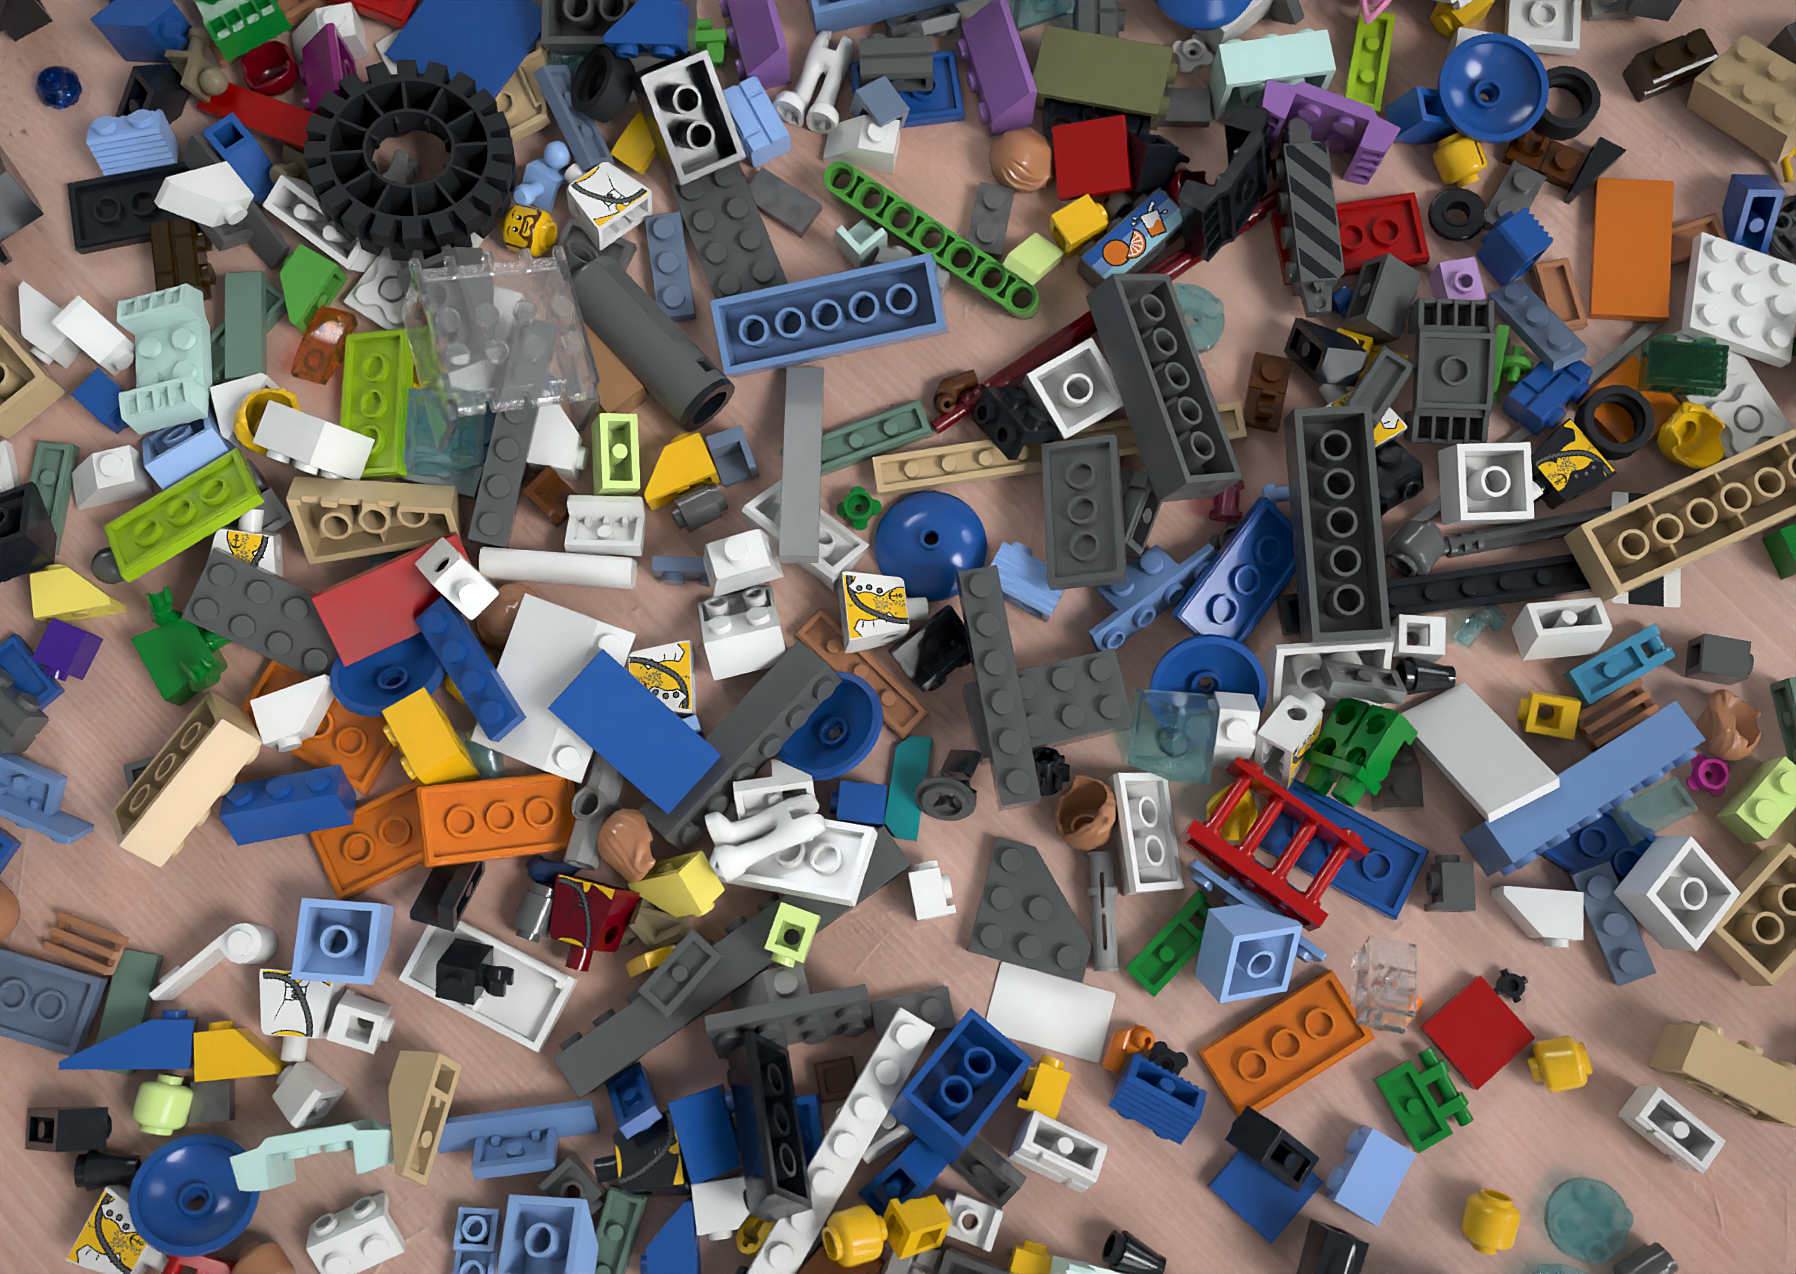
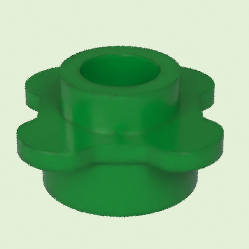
M856 486L851 489L844 502H840L837 505L836 509L840 517H846L853 523L855 530L861 531L867 528L868 521L873 515H878L881 512V503L879 500H873L863 487ZM856 506H862V511H856Z

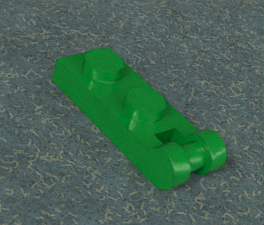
M1200 890L1196 891L1187 900L1183 907L1124 968L1152 997H1155L1201 947L1208 910L1212 909V907L1206 902L1208 898ZM1194 913L1205 922L1199 930L1189 921Z

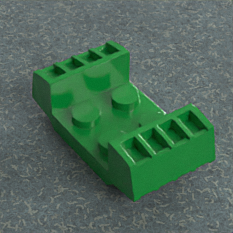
M194 0L204 18L202 22L228 63L243 53L246 54L248 53L247 51L261 46L262 43L272 38L275 39L277 35L293 29L277 0Z

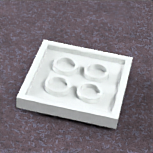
M1701 232L1693 239L1681 334L1779 368L1789 364L1792 357L1796 319V265Z

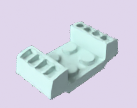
M185 283L180 286L118 301L117 323L135 335L136 389L119 393L121 418L139 435L208 418L210 387H213L210 325L205 316L202 291Z
M370 1118L268 1137L259 1148L230 1157L238 1189L241 1191H264L295 1182L294 1159L321 1153L322 1145H324V1153L354 1147L356 1174L393 1164L394 1152L391 1124L381 1125L375 1119Z

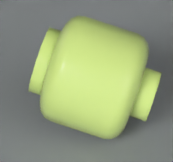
M158 1073L157 1080H147L140 1085L132 1112L133 1120L140 1124V1131L169 1136L172 1135L174 1129H180L185 1125L193 1099V1091L190 1087L182 1085L184 1077Z

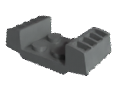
M1418 298L1410 307L1408 334H1416L1414 362L1416 367L1414 368L1412 410L1404 412V423L1408 427L1404 431V439L1415 443H1487L1489 418L1493 406L1496 347L1494 300Z

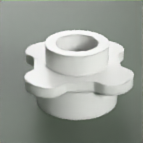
M1194 34L1189 40L1174 42L1172 46L1174 47L1173 54L1177 55L1176 62L1179 63L1178 67L1182 72L1194 73L1203 66L1211 65L1213 55L1207 51L1204 45L1205 38L1202 35ZM1193 51L1196 55H1190L1189 52Z

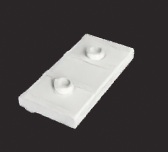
M461 919L454 932L428 925L398 979L536 1052H541L578 982V979L557 970ZM455 938L494 946L493 966H507L514 969V983L512 986L506 985V995L504 997L489 995L484 990L474 1005L435 997L436 963Z

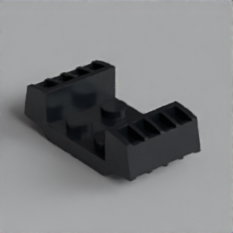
M1239 107L1224 124L1228 167L1225 172L1217 176L1214 187L1187 179L1180 191L1178 203L1181 209L1180 215L1182 216L1181 225L1184 231L1185 251L1206 262H1209L1224 244L1235 241L1268 190L1267 176L1273 162L1271 159L1272 148L1270 147L1271 136H1269V110Z

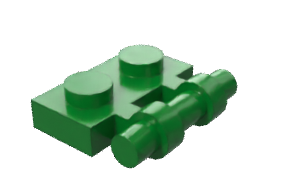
M1428 1047L1418 1053L1425 1066L1422 1071L1417 1072L1413 1063L1410 1060H1406L1372 1079L1413 1151L1416 1153H1421L1453 1134L1445 1118L1452 1114L1460 1127L1474 1120L1467 1108L1469 1104L1467 1098L1462 1091H1457L1447 1074L1450 1069L1444 1059H1438L1432 1047ZM1433 1081L1444 1099L1438 1105H1436L1426 1085Z

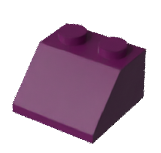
M334 23L325 24L302 48L304 64H299L300 77L303 85L307 86L308 96L303 97L304 109L319 115L321 114L318 102L328 90L341 97L342 94L338 82L353 72L358 77L355 58Z

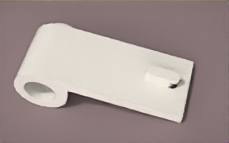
M248 923L236 924L183 967L180 968L178 965L159 980L161 984L149 995L153 1000H173L225 957L238 964H264L276 954L278 938L275 932L267 926Z

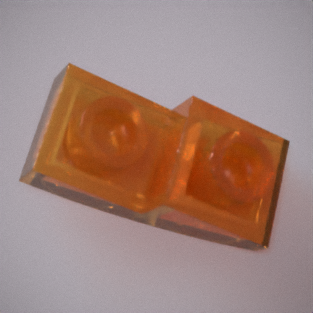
M322 305L309 324L298 347L291 368L292 376L326 385L344 360L340 348L345 343L346 334H351L358 325L355 314Z

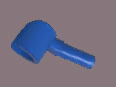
M1343 285L1332 294V311L1340 314L1342 318H1345L1353 295L1352 290L1348 286Z

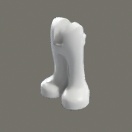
M821 30L813 41L794 91L780 92L773 102L776 112L783 120L796 127H801L806 117V124L809 130L819 134L835 132L837 128L839 113L834 106L854 51V40L845 35L841 38L836 51L829 49L832 33ZM821 75H825L821 91L807 114L817 81Z
M804 794L784 800L755 816L741 821L731 822L720 812H712L705 815L708 831L716 846L714 849L716 859L725 880L728 883L740 878L751 865L779 851L800 843L812 841L815 836L825 831L824 818L819 814H815L819 809V803L813 794ZM774 830L773 832H771L770 834L766 835L765 837H762V838H760V839H758V840H755V841H752V842H748V841L752 840V839L755 838V837H758V836H760V835H762V834H764V833H766V832H768V831Z

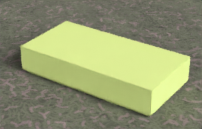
M1034 233L1007 255L1003 266L1029 284L1034 285L1061 262L1065 251L1039 234Z

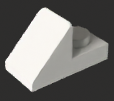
M771 759L772 777L733 782V792L739 821L755 816L784 800L804 794H813L815 796L812 776L781 761Z

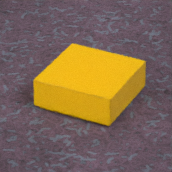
M672 944L628 961L626 967L630 978L657 969L678 945Z

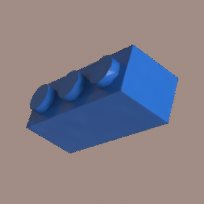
M341 765L235 784L223 796L219 816L236 844L240 846L351 825L354 820L356 793Z

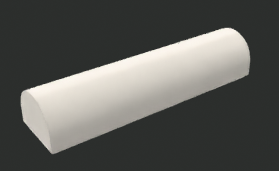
M491 547L480 548L479 571L487 579L632 590L636 584L638 563L632 558Z

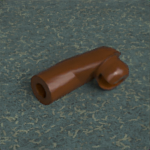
M974 369L940 381L933 397V405L936 411L942 414L953 411L957 406L960 393L979 385Z

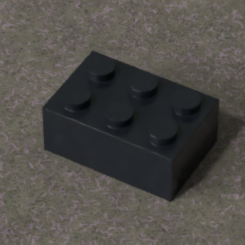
M694 48L687 51V54H679L674 59L664 60L628 75L668 182L683 185L746 158L707 49Z

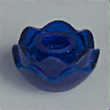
M49 66L38 74L35 81L37 97L46 107L51 106L58 110L68 108L78 102L79 96L82 93V86L78 75L72 69L65 66Z

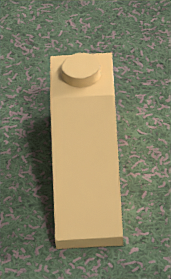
M400 1050L388 1088L395 1174L419 1186H427L462 1066L440 1052Z

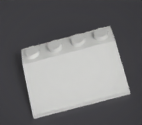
M525 593L497 667V672L527 718L499 742L490 741L477 721L471 741L544 771L581 783L593 748L555 716L548 707L602 648L624 667L636 633Z

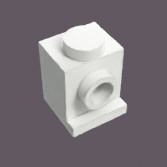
M1399 614L1391 620V637L1389 638H1392L1394 641L1392 658L1406 659L1407 657H1414L1435 662L1445 656L1446 617ZM1407 634L1414 637L1415 645H1407Z
M934 860L915 864L916 872L908 873L917 922L956 914L955 905L947 906L946 899L953 898L949 875L941 876L938 861Z
M348 989L337 1004L326 1040L373 1054L380 1042H388L396 1021V1019L389 1017L392 1006L355 995L356 991ZM363 1019L372 1021V1023H367Z
M956 1190L953 1200L946 1198L944 1202L952 1219L946 1235L991 1252L1004 1213L1003 1209L998 1205ZM971 1213L977 1217L978 1221L975 1227L966 1228L963 1226L962 1219L966 1214Z

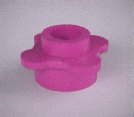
M1697 754V756L1690 760L1693 766L1691 776L1686 779L1688 788L1692 791H1707L1712 797L1722 796L1726 791L1725 785L1730 777L1728 763L1715 758L1707 759L1704 754ZM1706 772H1709L1711 774L1710 779H1707L1705 777Z

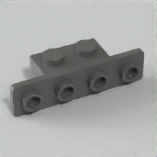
M199 134L191 136L182 154V160L190 170L222 162ZM253 200L247 208L248 213L246 217L236 224L230 225L226 223L212 228L196 222L219 251L250 243L270 269L279 267L289 249V245L283 236L276 230Z

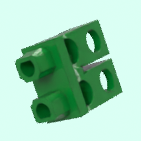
M1340 698L1316 739L1313 750L1309 749L1303 758L1312 767L1303 784L1313 794L1325 798L1335 782L1337 784L1331 795L1342 804L1354 808L1364 793L1373 796L1377 795L1382 787L1379 782L1387 776L1391 761L1402 744L1411 745L1418 732L1398 711L1374 704L1370 705L1367 702L1353 698Z

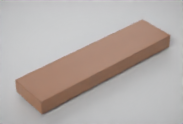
M822 607L794 633L798 640L825 661L834 672L855 674L867 681L880 698L883 709V722L901 740H904L929 715L930 712L866 650L853 653L844 652L842 627Z

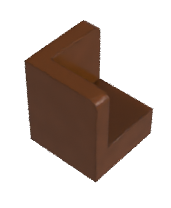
M550 465L522 491L531 504L557 528L569 517L567 507L568 496L578 495L559 477Z

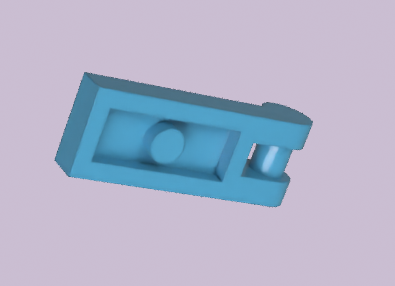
M1656 623L1563 674L1584 707L1591 705L1676 657L1671 646L1666 648L1659 637V634L1662 632ZM1643 643H1645L1652 654L1649 658L1640 647Z

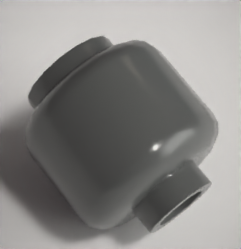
M1410 520L1403 523L1386 547L1389 564L1395 571L1407 577L1426 575L1445 551V543L1441 537L1440 529L1434 523L1426 520L1422 522Z

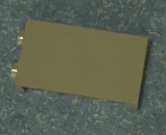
M1045 25L1033 74V80L1037 89L1034 109L1043 110L1047 98L1150 116V130L1157 131L1159 118H1167L1171 96L1165 95L1167 84L1174 85L1179 63L1172 62L1174 47Z

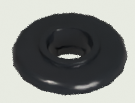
M1456 187L1446 189L1436 195L1429 205L1427 216L1431 228L1437 235L1446 240L1460 242L1470 240L1480 233L1486 223L1487 211L1485 203L1478 194L1469 189ZM1452 209L1461 210L1465 213L1467 220L1459 223L1449 219L1447 212Z

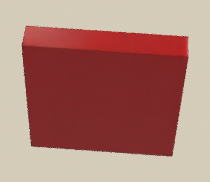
M1124 114L1052 127L1057 192L1060 202L1079 199L1086 194L1094 197L1132 191L1127 122Z
M1482 976L1474 977L1419 1027L1473 1090L1480 1089L1535 1039L1534 1035Z

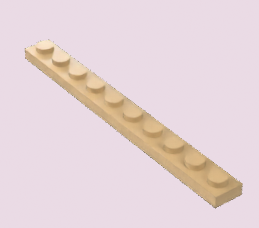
M1241 401L1218 404L1217 408L1230 443L1245 441L1248 436ZM1128 418L1094 423L1066 439L1073 440L1117 434L1120 460L1142 457ZM1057 435L1054 442L1066 440H1063L1059 435ZM989 439L872 457L877 495L882 497L1042 472L1041 444L1025 443L1018 459L1008 460Z

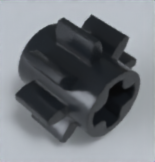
M1042 747L1035 749L1033 756L1041 796L1054 795L1062 790V782L1070 781V765L1065 764V756L1060 755L1053 748Z

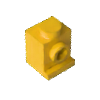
M1529 690L1527 698L1520 697L1516 720L1523 721L1522 728L1526 732L1574 740L1581 701L1576 697ZM1548 705L1552 708V714L1548 718H1540L1538 710L1540 707Z
M1042 1054L1036 1068L1029 1066L1021 1086V1090L1027 1092L1025 1099L1017 1096L1014 1104L1031 1112L1035 1110L1056 1120L1071 1073L1062 1070L1065 1062Z
M935 1194L920 1199L911 1198L903 1204L899 1202L898 1198L891 1199L883 1216L887 1226V1240L899 1260L940 1247L952 1221L947 1208L939 1201Z

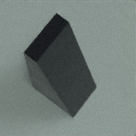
M1600 137L1589 151L1574 185L1568 191L1563 202L1570 204L1597 178L1614 165L1627 150Z
M951 749L941 771L950 776L956 773L958 780H971L982 753L976 750Z

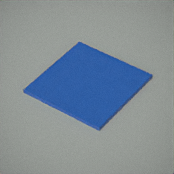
M423 0L384 55L397 63V60L416 59L418 73L425 74L429 61L446 65L450 80L460 71L475 80L477 92L485 88L495 99L540 38L542 6L533 0Z

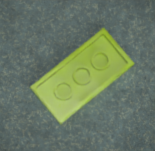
M410 328L346 334L340 427L375 439L360 480L407 477L416 337L415 331Z
M235 448L104 526V530L120 575L130 583L265 501L245 456L238 448Z

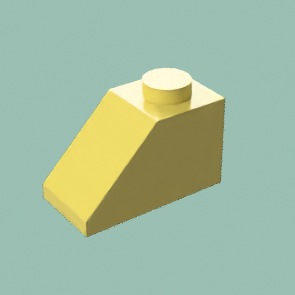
M49 565L44 568L43 572L30 574L33 618L48 625L52 617L62 622L70 623L127 613L125 604L86 576L70 569L68 565Z
M703 851L657 860L653 868L640 881L627 883L631 891L640 893L639 896L675 918L687 915L700 917L708 913L715 906L713 901L725 891Z

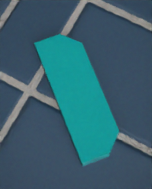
M911 735L896 746L884 820L885 825L896 839L917 842L921 809L915 801V791L917 783H921L925 775H927L932 738Z

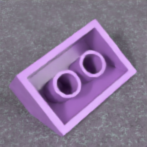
M719 0L723 18L730 17L732 24L731 27L726 28L731 49L738 48L740 58L735 59L739 80L743 81L752 76H757L764 90L791 84L787 45L775 1Z
M992 0L961 24V39L956 40L959 59L961 62L966 61L969 71L966 72L969 90L971 94L977 93L980 102L977 104L979 121L981 125L987 124L991 137L1004 134L1013 129L1018 130L1019 128L1032 126L1037 89L1007 0Z

